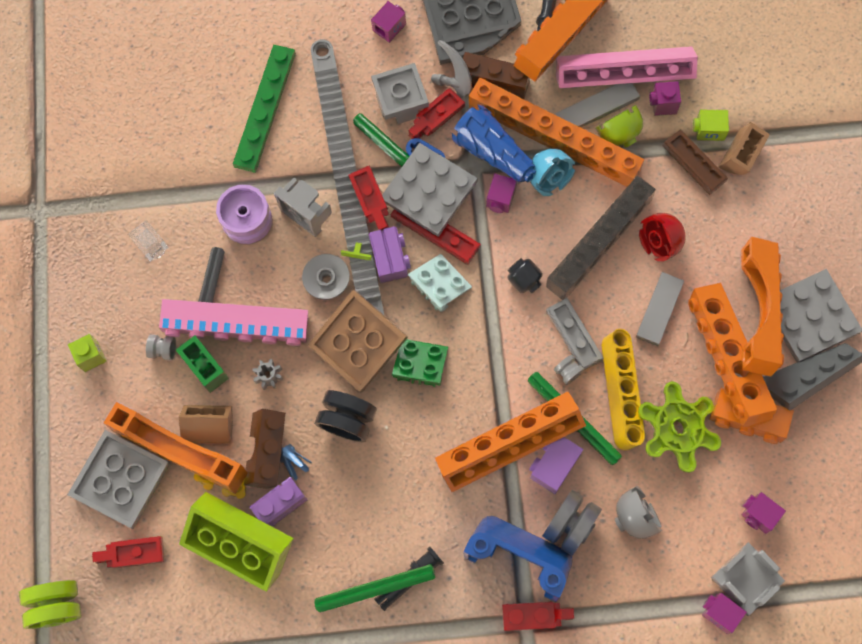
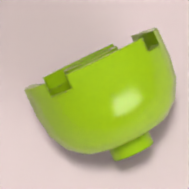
M637 105L632 107L633 112L630 113L627 109L607 120L603 124V129L600 125L597 126L595 129L599 136L617 146L623 145L624 148L636 143L635 137L643 129V118Z

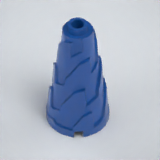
M478 105L479 110H476L474 107L469 109L454 128L458 134L456 136L452 133L453 142L493 167L502 170L517 182H530L533 179V174L536 173L533 161L515 144L512 137L501 127L500 123L491 115L487 108L483 105Z

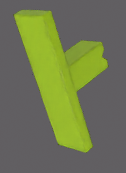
M356 242L354 252L341 250V256L372 260L371 255L360 253L362 243Z

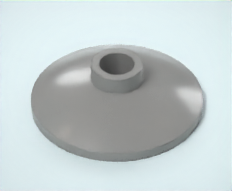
M332 254L315 256L305 265L302 273V281L306 291L313 297L322 300L333 299L341 295L347 288L350 279L349 270L345 262ZM326 276L331 277L328 283L323 282V278Z

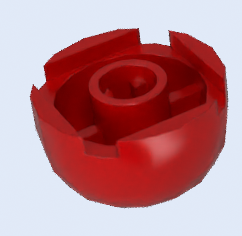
M656 213L641 221L640 224L643 223L642 229L639 230V237L648 255L652 252L657 257L655 258L656 261L664 262L681 252L686 241L684 226L674 215Z

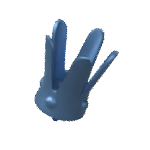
M289 444L284 448L282 447L280 462L284 463L291 478L293 477L294 480H297L298 476L291 465V461L305 472H308L309 468L299 457L309 463L312 462L297 453L295 448Z

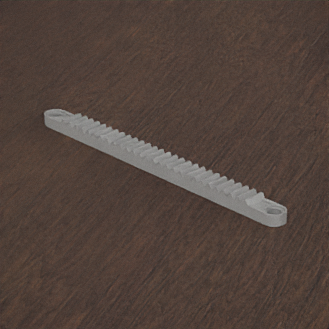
M320 39L312 44L311 55L347 249L350 252H354L356 242L362 243L360 253L372 256L371 261L349 257L354 286L360 295L384 315L366 217L348 174L357 170L334 50L329 41ZM320 48L329 50L325 56H318L316 52Z

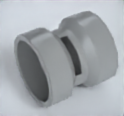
M150 334L146 343L147 358L155 359L162 356L164 360H173L176 351L175 337L166 336L163 339L158 335Z

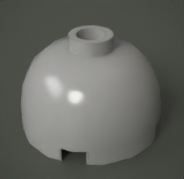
M636 486L624 493L618 500L616 506L618 517L615 518V522L621 532L626 530L630 536L646 539L661 532L662 529L660 528L662 526L652 504H648L645 499H642L646 495Z

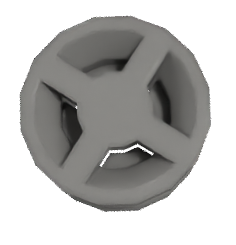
M573 355L566 357L554 368L557 374H561L566 385L578 378L585 370L575 362Z

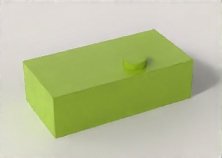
M205 492L190 508L179 545L267 592L280 576L294 538Z

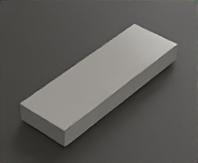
M664 272L661 273L636 338L659 346L684 280Z
M568 298L546 309L578 365H581L586 370L603 361V356Z

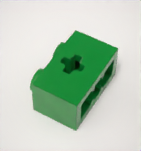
M196 335L176 349L177 353L210 393L229 379Z

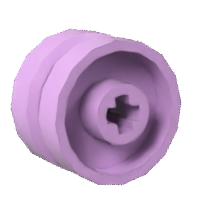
M236 185L227 189L220 196L217 202L216 214L224 232L231 240L240 244H252L260 241L268 234L272 226L273 216L265 196L259 189L250 185Z

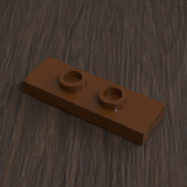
M681 129L663 143L662 146L709 195L727 182V176Z

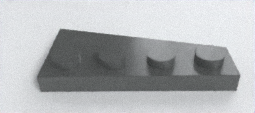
M844 343L777 370L771 377L765 375L763 378L772 399L788 410H792L861 364L862 353Z

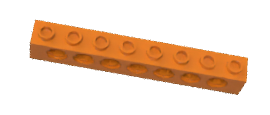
M479 78L469 95L470 109L474 107L476 110H479L478 105H483L500 124L550 149L561 150L572 160L630 189L642 169L645 159L482 78Z

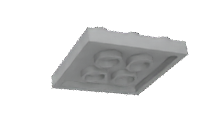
M419 143L382 195L388 206L439 237L476 185L478 179Z
M827 269L780 290L782 293L780 312L783 313L781 333H783V340L796 362L812 357L862 332L860 324Z
M104 430L67 495L134 529L170 463Z

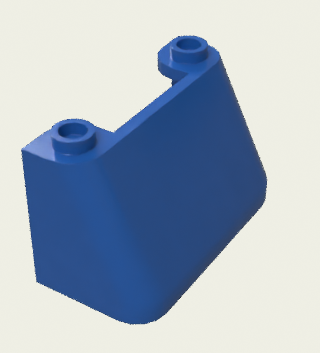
M487 516L483 518L464 549V559L476 563L478 559L492 558L496 547L502 548L543 568L538 580L541 588L545 591L544 597L556 602L560 598L573 563L572 556L560 547L498 517Z

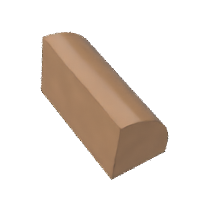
M752 122L748 123L736 134L719 168L737 175L749 173L770 134Z
M184 405L179 415L180 436L192 443H230L233 426L232 406Z

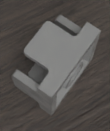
M415 63L371 76L376 98L385 120L396 117L397 124L416 119L419 109L429 107V102Z
M292 178L284 189L279 187L274 192L280 211L314 237L322 231L321 225L331 215L332 210L327 202L322 207L315 202L319 196L318 191L303 180L298 182V180Z
M749 542L711 577L734 603L747 612V616L759 606H763L780 590L779 586L785 582L778 574L780 568L763 550L757 551Z

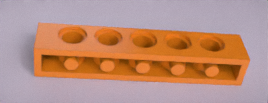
M717 283L694 288L688 300V306L690 311L695 314L699 332L704 335L706 349L713 356L716 373L719 376L721 375L724 382L725 394L727 397H730L733 403L735 417L740 420L742 427L770 421L777 411L776 405L763 376L743 370L742 349L748 342L722 284ZM744 395H748V396H750L752 399H748V398H746Z
M568 391L435 457L449 489L451 492H454L585 427L586 424L578 406Z

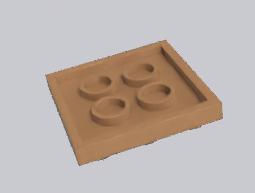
M352 290L310 341L308 346L359 392H363L406 341L408 336L356 290Z

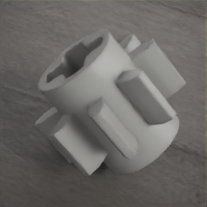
M272 359L268 363H263L260 360L258 369L253 368V372L258 375L253 379L256 384L262 382L263 390L267 386H272L276 389L275 384L277 381L283 380L282 376L278 374L282 370L281 366L277 365L274 367ZM266 371H269V372H270V375H271L270 378H266V376H265V372H266Z

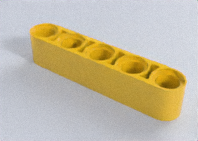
M619 328L604 337L601 346L614 442L620 450L627 451L643 443L645 431L643 419L638 414L641 403L632 339L628 331ZM617 362L620 363V365L622 366V369H620V368L618 367ZM620 385L625 389V393L621 390ZM624 409L628 412V417L624 414ZM627 433L631 436L632 442L628 439Z

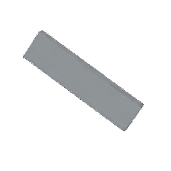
M632 83L615 84L554 115L579 127H583L638 101L640 95Z

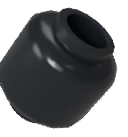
M520 258L507 270L509 272L508 281L520 293H525L528 290L530 293H533L542 285L539 280L542 278L543 273L531 259L523 260Z

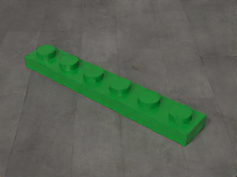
M273 44L233 161L234 168L256 173L296 55L295 49Z

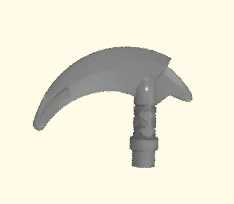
M439 40L438 45L445 50L452 61L455 78L447 77L443 74H433L431 82L440 86L453 87L457 95L462 99L466 94L471 93L472 82L470 72L459 53L447 43Z

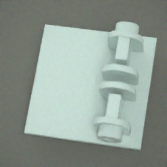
M439 254L408 274L411 284L417 287L421 295L426 294L425 299H430L431 304L435 307L434 309L443 312L448 307L447 304L472 288L442 254Z

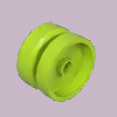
M56 581L20 590V605L32 608L22 615L23 628H48L80 619L82 617L80 604L66 602L78 595L77 581Z

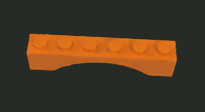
M751 236L741 250V268L756 291L760 307V320L756 334L742 349L743 370L771 377L784 363V354H782L784 335L781 333L783 313L780 312V303L782 301L780 282L782 274L779 272L781 254L779 253L778 243Z
M118 402L115 403L104 421V424L114 433L234 494L237 493L248 474L240 463L183 439Z

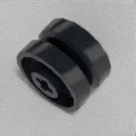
M334 390L326 391L322 404L328 410L319 411L314 424L320 429L336 436L356 442H366L370 430L364 423L374 420L377 408L371 403L353 395Z

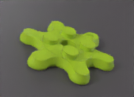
M671 381L665 385L663 390L665 396V404L658 407L650 402H644L639 407L638 414L640 418L650 422L654 427V437L647 442L645 451L651 457H659L663 452L670 450L677 458L679 469L690 473L697 466L694 454L698 447L716 451L721 446L720 437L716 433L708 431L704 424L705 417L713 411L714 405L708 397H701L695 403H688L682 396L681 386L677 382ZM675 421L682 424V434H677L673 424Z

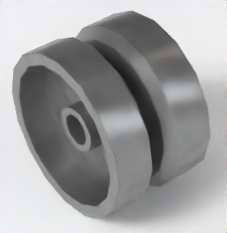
M571 490L542 535L551 543H555L563 532L568 534L561 544V549L571 556L574 555L581 543L584 544L596 525L594 522L602 511L600 507L591 502L586 505L581 514L577 512L583 502V496L574 490Z

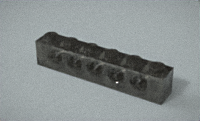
M637 175L547 278L546 287L560 299H566L652 201L656 189Z

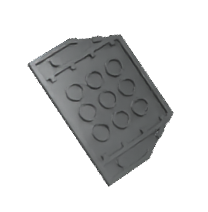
M422 0L440 65L452 61L445 50L438 45L439 40L454 48L463 59L465 52L484 55L521 26V17L516 0Z

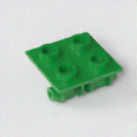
M406 339L398 349L392 371L393 378H397V381L403 380L408 382L411 379L413 384L415 380H418V385H421L422 381H424L425 385L441 386L448 346Z

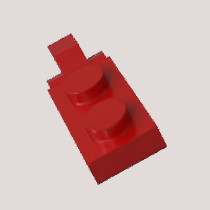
M448 88L431 102L429 107L424 108L416 115V119L413 121L415 125L408 130V136L411 139H420L424 134L428 137L465 107V102L451 88Z
M366 166L348 174L365 217L368 218L370 223L375 221L378 230L389 228L385 216L390 215L371 166Z
M157 536L111 542V544L106 545L105 551L92 552V561L95 564L107 563V568L164 562L163 537Z
M560 603L502 604L504 631L552 629L561 627V620L574 619V608L560 609Z

